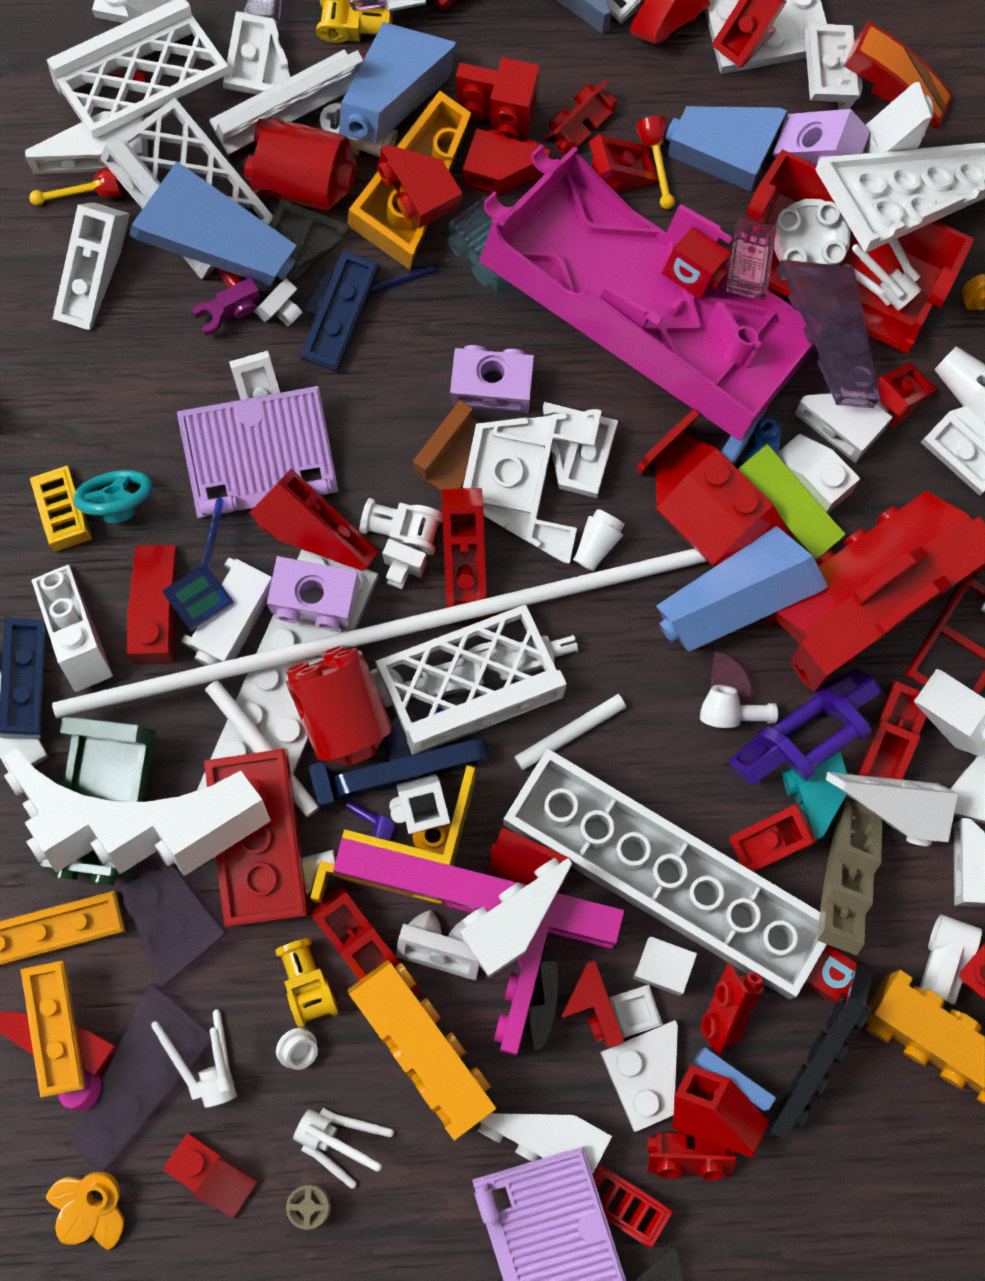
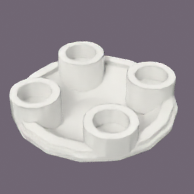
M803 199L791 204L780 212L773 228L772 245L778 260L788 270L801 276H819L832 271L843 261L850 246V228L835 203L822 199Z

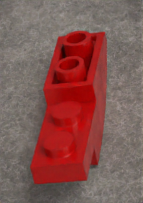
M645 0L629 28L631 35L655 44L662 42L672 32L685 23L693 21L699 13L711 6L710 0Z

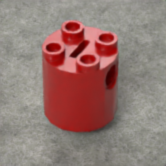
M269 117L267 120L258 119L254 130V141L257 142L254 156H248L244 168V179L251 180L250 187L253 193L331 212L334 206L351 192L355 181L357 163L348 137Z
M340 645L323 652L322 657L324 660L310 666L308 662H303L287 669L285 673L288 680L285 683L318 760L351 765L373 756L384 737L390 734L393 726L363 653L357 650V648L346 650L345 645Z

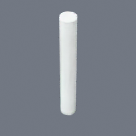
M619 694L615 695L514 756L517 764L523 771L538 762L547 748L554 752L626 708L623 699Z

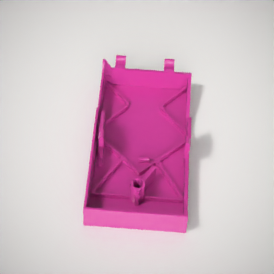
M541 144L531 155L533 165L544 173L538 182L513 207L501 205L497 200L496 192H493L484 201L486 213L494 220L479 262L741 441L817 346L830 321L826 320L822 326L765 287H763L762 292L730 285L732 265L728 262L725 268L729 270V273L722 285L717 290L710 288L701 299H698L661 273L673 247L692 227H695L717 243L721 238L729 244L732 241V237L720 230L721 226L680 204L666 233L635 212L577 153L578 148L574 146L561 160H553L546 156ZM739 288L752 291V293L739 290Z

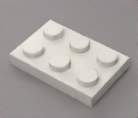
M710 0L711 6L704 11L712 42L739 0ZM786 0L787 3L772 25L776 28V32L742 68H739L714 48L720 74L806 58L804 30L809 23L827 24L821 0Z

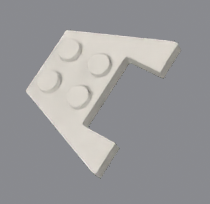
M592 409L585 412L559 413L544 417L518 418L476 424L463 488H482L484 517L561 562L570 564L577 528L537 520L553 440L595 447L602 410Z

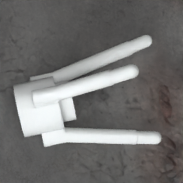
M898 239L890 241L889 244L904 271L903 274L899 269H896L888 275L859 245H853V252L882 283L880 286L849 264H844L843 270L879 296L887 306L892 304L899 311L922 290L916 283L921 276L912 268Z
M218 1009L213 1011L214 1027L210 1029L216 1066L200 1071L199 1081L195 1080L160 1023L154 1021L151 1025L152 1029L188 1085L192 1100L202 1097L204 1107H212L237 1097L229 1069L221 1012Z
M325 1108L320 1113L308 1109L302 1117L293 1137V1140L303 1145L301 1151L314 1157L351 1189L356 1188V1181L321 1150L326 1152L329 1147H332L374 1171H381L382 1165L334 1138L338 1128L332 1126V1123L386 1137L394 1136L393 1129L337 1115Z

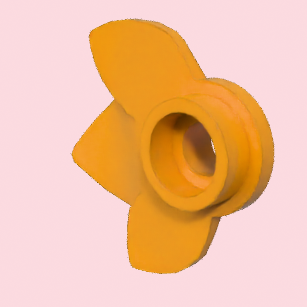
M93 1172L86 1175L83 1179L65 1177L56 1181L50 1188L46 1199L54 1207L61 1209L55 1225L56 1235L61 1243L76 1245L92 1236L106 1250H110L115 1246L124 1229V1217L117 1207L120 1199V1189L114 1176L107 1172ZM96 1190L100 1192L103 1200L97 1199L91 1191Z

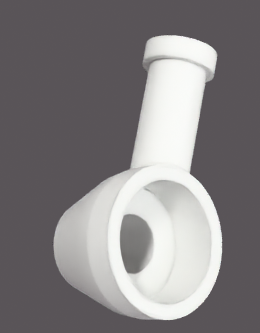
M725 685L711 687L700 712V720L702 722L720 728L737 727L741 721H767L769 724H775L778 719V708L775 703H768L767 705H740L737 690Z

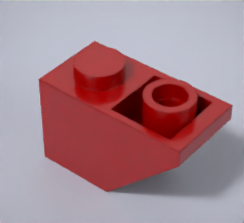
M477 128L463 166V186L489 194L496 192V196L500 197L543 176L544 173L533 165L531 159L532 153L541 144L532 140L522 142L512 139L498 130L490 129L484 131ZM543 146L544 153L550 158L551 150Z
M388 144L380 149L379 164L377 165L379 175L386 186L393 185L399 195L397 203L401 212L407 220L412 218L418 229L459 207L462 192L442 159Z
M690 1065L674 1095L673 1129L754 1158L768 1129L769 1121L730 1078Z

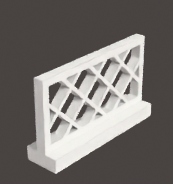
M186 0L170 1L46 59L54 86L60 95L64 94L93 139L167 104L173 98L178 99L230 74L227 63L192 16L191 7ZM190 34H193L195 37L192 46L174 43ZM154 51H162L158 62L141 59V57ZM170 53L188 56L185 66L166 64ZM196 58L210 60L215 65L204 71L192 69ZM120 67H128L124 78L107 75V73ZM136 69L154 72L151 82L145 83L133 80ZM162 74L180 77L179 82L171 87L158 85ZM86 83L94 84L90 95L73 91V89ZM102 85L120 88L116 100L98 97ZM128 90L146 93L144 99L137 103L124 101ZM94 106L111 109L108 117L95 123L90 117Z
M344 49L211 118L209 122L227 156L256 142L254 141V130L259 118L267 120L269 117L294 122L345 95L358 68L363 62L359 51L356 50L348 55Z
M173 98L120 138L116 136L104 146L100 159L142 209L161 184L157 179L158 167L171 169L176 163L175 161L158 159L159 143L163 141L181 144L180 164L193 173L207 175L206 182L212 185V176L227 178L233 185V195L229 197L242 207L252 208L267 225H271L275 221L274 216L176 98ZM170 113H173L183 125L182 136L160 133L161 120ZM155 125V132L147 131ZM188 132L192 135L193 138L188 137ZM136 138L154 140L153 158L137 156L128 144ZM187 146L200 147L207 153V167L186 163ZM213 162L217 165L218 168H213ZM147 166H152V172L148 169ZM239 193L244 199L238 198ZM182 256L201 279L205 278L215 269V267Z
M526 604L376 661V668L407 736V744L412 755L431 750L561 699L567 685L561 671L556 670ZM518 619L522 620L527 631L523 643L501 635L505 624ZM494 628H497L496 633L489 631ZM478 635L492 641L485 658L463 650L468 638ZM529 640H531L534 648L527 646ZM460 642L458 647L452 645ZM497 643L519 651L512 668L490 660ZM441 649L455 655L448 672L426 664L431 652ZM523 654L540 659L545 672L530 676L517 671ZM423 656L421 661L415 660L416 658ZM460 657L481 665L474 683L453 675ZM405 664L417 669L408 687L393 681L388 669ZM486 668L508 676L503 688L493 691L479 685ZM422 672L444 680L437 697L415 689ZM513 678L519 680V682L511 684ZM449 682L471 690L465 703L456 706L442 700ZM398 691L406 694L403 702ZM476 693L483 695L473 699ZM411 697L433 705L428 717L413 723L411 722L406 711ZM438 707L444 709V711L436 713Z

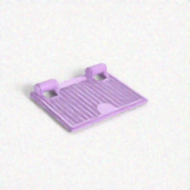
M319 386L177 411L197 518L254 508L262 497L291 468L301 476V470L320 467L322 479L307 483L320 495L338 492ZM226 485L227 497L208 499L206 488Z
M584 1146L472 1180L478 1208L483 1223H486L504 1281H626ZM505 1187L511 1206L497 1210L492 1191Z

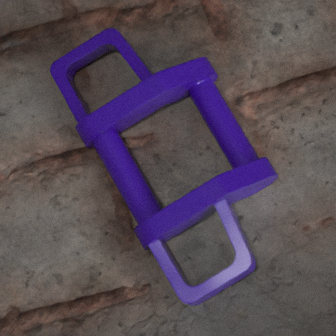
M858 669L845 674L812 693L813 698L774 727L770 728L767 726L758 732L756 737L729 760V764L739 778L751 785L759 782L784 761L788 763L802 780L807 781L815 775L814 769L857 738L863 740L872 733L869 724L856 709L882 692L874 676ZM822 711L844 723V728L805 756L788 738L789 735Z

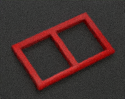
M967 576L964 578L906 670L905 677L914 680L923 687L926 685L929 678L918 672L917 669L940 633L985 661L984 648L945 625L967 589L970 588L985 597V585L973 579V577ZM985 669L972 688V691L980 694L985 686Z

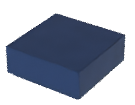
M325 762L310 765L309 771L320 809L325 811L336 808L337 804Z

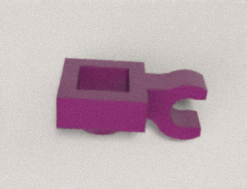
M249 277L217 293V298L213 301L196 305L192 311L196 319L203 315L213 317L209 324L202 327L204 335L211 336L219 331L224 317L228 320L234 316L242 318L251 314L256 309V305L261 303L259 291L252 278Z

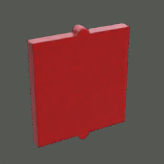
M694 408L643 457L635 471L641 476L673 443L689 430L697 420L699 412Z
M502 827L497 842L493 843L489 849V853L492 856L486 870L509 881L529 885L537 879L534 872L553 858H556L560 864L569 857Z

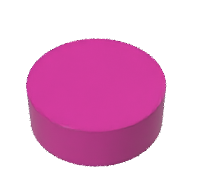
M84 1068L86 1089L58 1095L63 1106L78 1112L91 1108L97 1101L101 1091L100 1077L93 1075Z

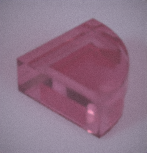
M714 652L709 691L712 686L725 685L735 688L738 697L749 699L751 696V686L745 670L730 656Z

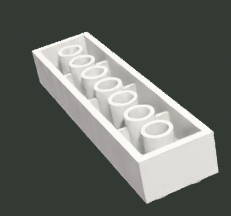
M548 748L504 817V827L569 857L572 862L571 867L746 974L749 972L757 973L762 977L764 985L789 1000L797 997L826 946L825 943L817 941L819 911Z

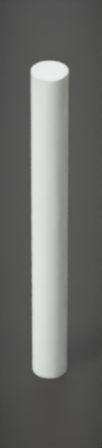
M218 680L212 682L205 689L255 753L274 750ZM291 772L294 801L304 815L309 817L320 807Z

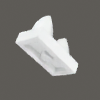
M432 910L416 916L408 925L403 924L398 938L397 958L475 981L480 964L460 936L459 931L466 927L462 920L451 930L448 937L442 935L440 923Z

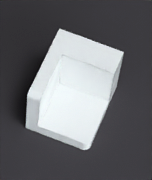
M650 937L646 942L633 979L680 996L684 993L697 953Z

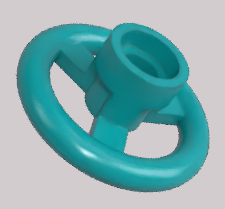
M133 470L112 471L93 477L83 483L76 490L73 502L75 507L83 513L102 515L105 522L119 523L130 519L135 514L134 507L149 497L153 484L151 479L142 472ZM129 482L140 485V488L134 494L125 490ZM106 486L102 490L93 492L100 487Z

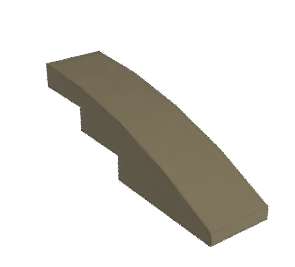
M848 795L845 796L839 807L832 836L820 906L817 941L858 955L865 942V914L873 904L874 873L881 864L882 820Z

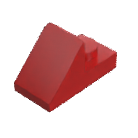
M739 0L711 45L739 68L744 67L776 32V28L772 25L787 1Z
M602 134L589 141L593 155V169L616 193L652 185L659 181L648 146Z
M909 362L881 376L871 387L875 392L870 397L878 399L888 410V414L892 416L888 425L893 428L928 400L938 389L912 362Z
M799 803L729 837L740 864L752 872H756L785 857L800 853L817 842Z
M595 961L586 964L560 1020L592 1009L594 1017L588 1018L595 1042L603 1041L607 1049L623 1043L624 1039Z
M191 1133L185 1135L162 1169L194 1191L193 1195L232 1218L236 1216L258 1183V1180Z

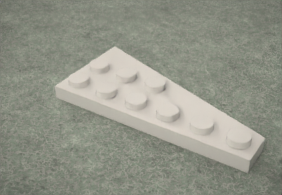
M985 143L820 157L815 169L865 253L985 198Z

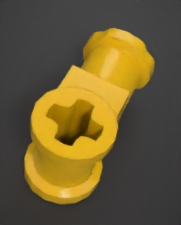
M320 0L323 10L321 22L316 26V34L322 40L332 43L345 41L360 42L361 34L377 35L383 22L393 25V11L388 12L386 6L385 8L363 6V0Z
M309 937L275 949L276 956L282 958L289 978L284 983L288 992L289 1005L298 1028H304L306 1022L327 1014H331L333 1017L339 1015L329 982L325 979L323 971L320 968L316 969L309 948L312 945L311 938ZM297 955H298V958H299V961H300V964H301V967H302V970H303L302 973H301V971H300V968H299L298 963H297V960H296V956H297ZM322 1000L321 1002H319V1003H317V1004H314V1005H311V1006H309V1007L304 1008V1007H305L306 1005H308V1004H311V1003H314V1002H316V1001Z

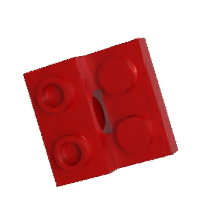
M501 57L498 71L459 63L456 74L457 103L471 112L470 119L475 121L490 120V129L501 131L509 138L522 142L528 140L538 104L539 65Z

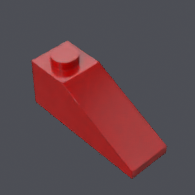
M292 468L249 512L256 519L259 527L265 532L272 534L278 541L360 571L368 567L379 551Z
M482 488L442 489L446 607L448 608L487 598ZM487 615L476 618H487Z
M140 545L135 547L127 620V655L135 664L175 663L176 611L163 592L176 584V545ZM175 588L174 590L170 591L168 594H169V596L171 597V599L174 601V603L176 604V595H175V594H176V588Z

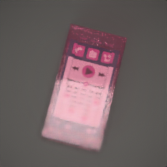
M738 218L734 230L726 286L727 292L760 300L765 299L768 294L777 226Z

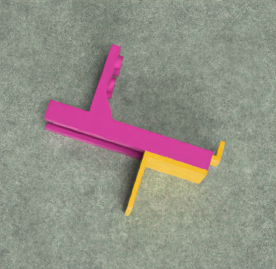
M466 767L443 855L344 829L335 864L320 861L311 893L313 902L322 903L329 876H332L340 881L468 914L483 906L489 912L502 903L498 896L517 882L453 866L476 781L475 767ZM559 893L556 894L526 953L517 959L520 973L511 972L504 999L512 1001L509 1016L500 1014L494 1037L495 1042L502 1043L501 1053L517 1056L547 934L612 950L613 945H616L624 910Z

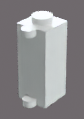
M227 559L224 566L230 571L221 585L234 604L198 626L192 637L184 635L181 640L182 644L197 653L194 658L205 666L236 659L267 604L272 577L238 559ZM220 589L216 594L222 602L206 611L202 619L229 603Z
M436 774L396 784L399 796L392 798L389 803L391 818L397 823L406 822L409 834L450 823L440 781Z

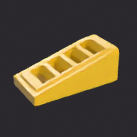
M68 465L31 477L30 481L49 546L53 551L57 552L92 540L85 514L78 510L73 502L76 487ZM60 479L64 480L65 485L43 491L42 485ZM65 493L68 494L69 498L50 505L47 503V499ZM71 506L72 512L52 518V512ZM75 519L76 525L56 531L55 526Z

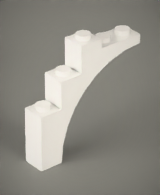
M17 748L3 756L10 769V772L4 775L16 796L25 793L29 799L22 803L31 817L25 824L33 838L26 842L38 862L41 863L47 859L55 872L60 871L94 850L103 865L111 861L118 873L121 874L158 851L167 866L175 863L183 876L271 821L262 798L241 771L210 787L179 797L148 802H121L84 796L54 783L36 770Z

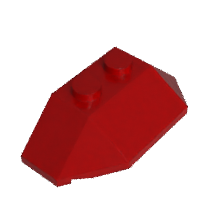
M683 434L655 461L656 511L712 567L717 566L744 547L752 544L776 526L792 538L774 504L717 448Z

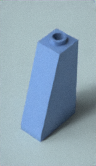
M383 22L341 102L339 134L377 144L451 77L456 42Z
M176 161L132 223L129 234L136 240L245 278L251 277L253 281L268 286L273 283L277 276L284 280L296 262L295 259L290 257L297 246L178 161Z
M776 526L752 544L733 554L658 604L656 607L664 619L659 623V626L671 643L678 641L689 652L826 589L828 585L814 557Z

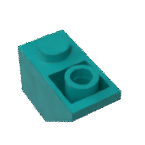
M840 751L814 769L815 775L807 781L802 780L788 764L786 765L787 772L782 773L788 796L794 795L796 803L800 804L817 842L824 836L846 796L845 793L826 780L827 772L847 774Z

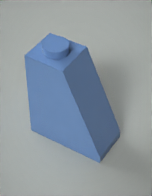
M686 106L681 119L674 117L666 133L665 139L670 141L668 156L751 192L782 129L787 110L771 107Z

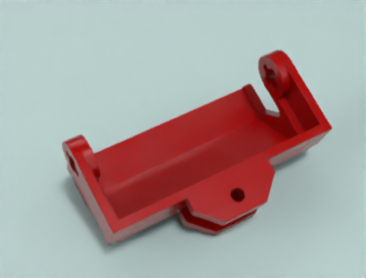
M781 149L755 191L745 214V217L755 221L750 232L756 233V235L751 233L749 235L769 239L763 287L795 300L801 306L810 307L829 316L837 323L846 324L865 333L873 340L882 341L908 354L932 305L941 309L973 244L974 238L938 221H934L897 238L912 268L921 276L916 283L922 289L899 311L892 304L887 306L879 296L843 270V265L849 264L880 286L882 283L853 252V245L860 246L851 229L849 249L843 261L832 271L819 276H801L794 273L778 260L772 245L773 228L780 212L791 204L803 199H822L835 202L815 170L816 164ZM889 242L866 252L888 275L896 269H899L902 274L904 273Z
M925 491L900 510L896 505L887 509L876 519L879 524L867 532L864 528H861L844 541L847 547L836 555L830 550L818 558L816 563L828 587L815 595L764 617L770 626L777 621L799 643L790 662L804 685L815 692L829 681V676L838 668L967 576L976 577L985 570V522L980 516L972 520L967 513Z

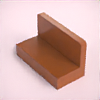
M459 400L412 461L414 474L441 493L442 489H461L464 484L475 427L478 424L473 419V408Z

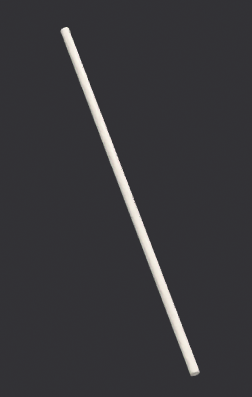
M695 549L685 550L53 702V710L56 719L322 655L323 652L340 645H345L346 649L517 608L525 604L530 605L707 561Z

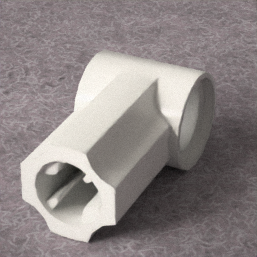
M940 914L930 936L928 949L931 950L919 988L929 989L944 999L943 1003L955 1005L962 984L959 977L960 971L976 954L982 936V929Z

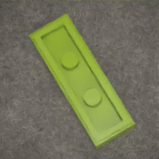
M768 444L763 446L738 468L774 504L794 541L808 551L815 561L846 535Z

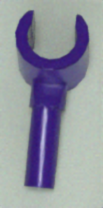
M353 800L347 803L346 809L367 823L374 825L371 833L372 837L391 842L394 841L397 826L391 819L371 813Z

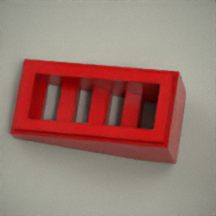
M598 1163L592 1174L597 1190L604 1178L612 1182L601 1200L607 1221L651 1249L673 1210ZM621 1187L627 1192L613 1214L607 1208ZM634 1197L641 1200V1203L630 1222L627 1223L622 1220V1217ZM649 1207H652L656 1210V1213L644 1233H642L637 1227Z

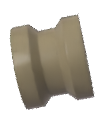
M313 1184L303 1185L294 1190L286 1204L287 1216L291 1223L304 1230L315 1229L323 1224L329 1217L332 1208L331 1198L327 1191Z

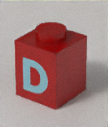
M692 227L673 247L661 274L698 299H701L710 288L717 290L726 279L729 270L725 268V265L732 252L695 227Z
M826 944L804 986L834 1005L841 992L848 996L852 979L851 973L857 963Z

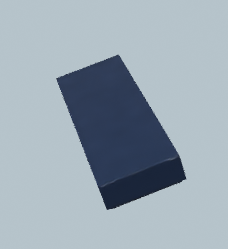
M342 250L301 352V360L338 373L380 269L378 262Z
M4 618L0 690V738L40 739L45 620Z

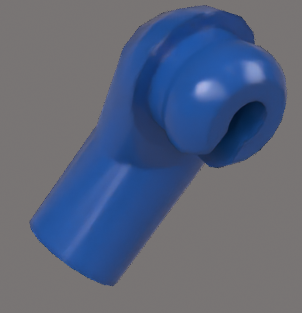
M763 418L757 424L753 449L738 460L739 466H742L766 444L778 454L781 430L774 418Z

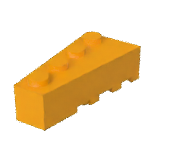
M439 91L397 147L442 159L450 172L466 135L471 112ZM377 172L350 207L347 226L410 270L429 223L418 229L412 218L407 220L397 203L399 195L393 185L386 186L379 172Z
M387 960L347 991L381 1040L389 1047L390 1052L404 1072L415 1083L424 1100L439 1116L445 1129L455 1141L497 1109L485 1093L491 1086L477 1067L470 1071L460 1059L466 1051L453 1033L450 1032L444 1037L435 1023L441 1017L427 998L421 1002L417 1000L410 990L416 982L401 963L394 968L391 962Z
M902 970L885 975L868 1003L871 1011L866 1020L869 1024L866 1030L884 1042L889 1043L892 1038L905 1046L903 1053L913 1061L923 1066H926L928 1061L942 1070L940 1077L955 1087L963 1089L964 1085H967L980 1093L977 1100L985 1105V1036L979 1033L982 1028L981 1025L965 1013L953 1009L948 1013L943 1009L945 1005L943 1003L944 999L929 989L924 990L917 986H914V988L910 987L909 984L913 978Z

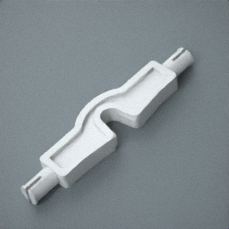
M574 635L552 642L549 641L548 636H541L553 663L555 661L554 657L578 651ZM529 640L527 646L534 648L531 640ZM491 642L479 644L468 651L485 658ZM497 643L490 660L512 668L519 651ZM523 654L517 671L527 674L544 667L540 659ZM460 658L453 675L474 683L481 665ZM452 661L433 667L448 672ZM422 672L423 678H419L415 689L437 697L444 680ZM499 673L500 679L507 681L508 676ZM483 678L479 684L481 686H483L484 684ZM412 680L404 682V685L409 687ZM449 682L443 696L471 690ZM402 693L403 700L406 696V694Z

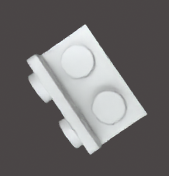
M809 23L804 30L810 101L838 102L839 110L850 109L856 99L860 98L862 92L861 76H857L856 73L843 67L855 42L853 25Z

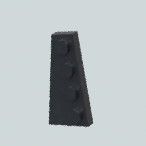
M859 961L857 962L851 973L852 979L848 996L841 992L833 1006V1011L826 1025V1029L829 1030L828 1033L820 1029L806 1059L809 1065L801 1064L776 1109L770 1130L774 1135L786 1140L794 1126L798 1129L802 1128L811 1110V1106L807 1103L813 1094L820 1097L824 1092L831 1077V1073L827 1072L833 1061L840 1064L851 1044V1041L847 1039L853 1028L860 1030L866 1022L871 1011V1007L866 1005L873 968Z

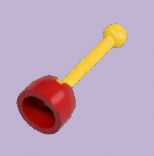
M650 116L638 121L636 128L640 141L653 149L662 192L660 205L663 209L668 210L675 205V199L669 193L660 146L666 141L665 137L668 126L666 117Z
M105 167L97 171L92 183L48 192L34 190L30 193L29 199L33 205L39 206L45 200L95 190L103 198L112 199L122 197L124 189L110 169Z

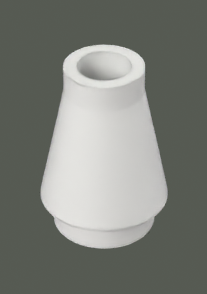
M597 509L593 517L588 516L579 548L573 561L594 572L601 560L623 537L621 531L625 524L612 515Z

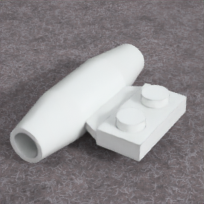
M956 346L935 368V371L963 407L949 411L921 443L980 496L985 491V364Z

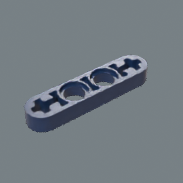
M475 739L345 772L332 777L330 781L334 798L336 800H343L396 787L398 783L433 774L439 776L466 769L467 766L481 765L488 762L490 756L486 740Z

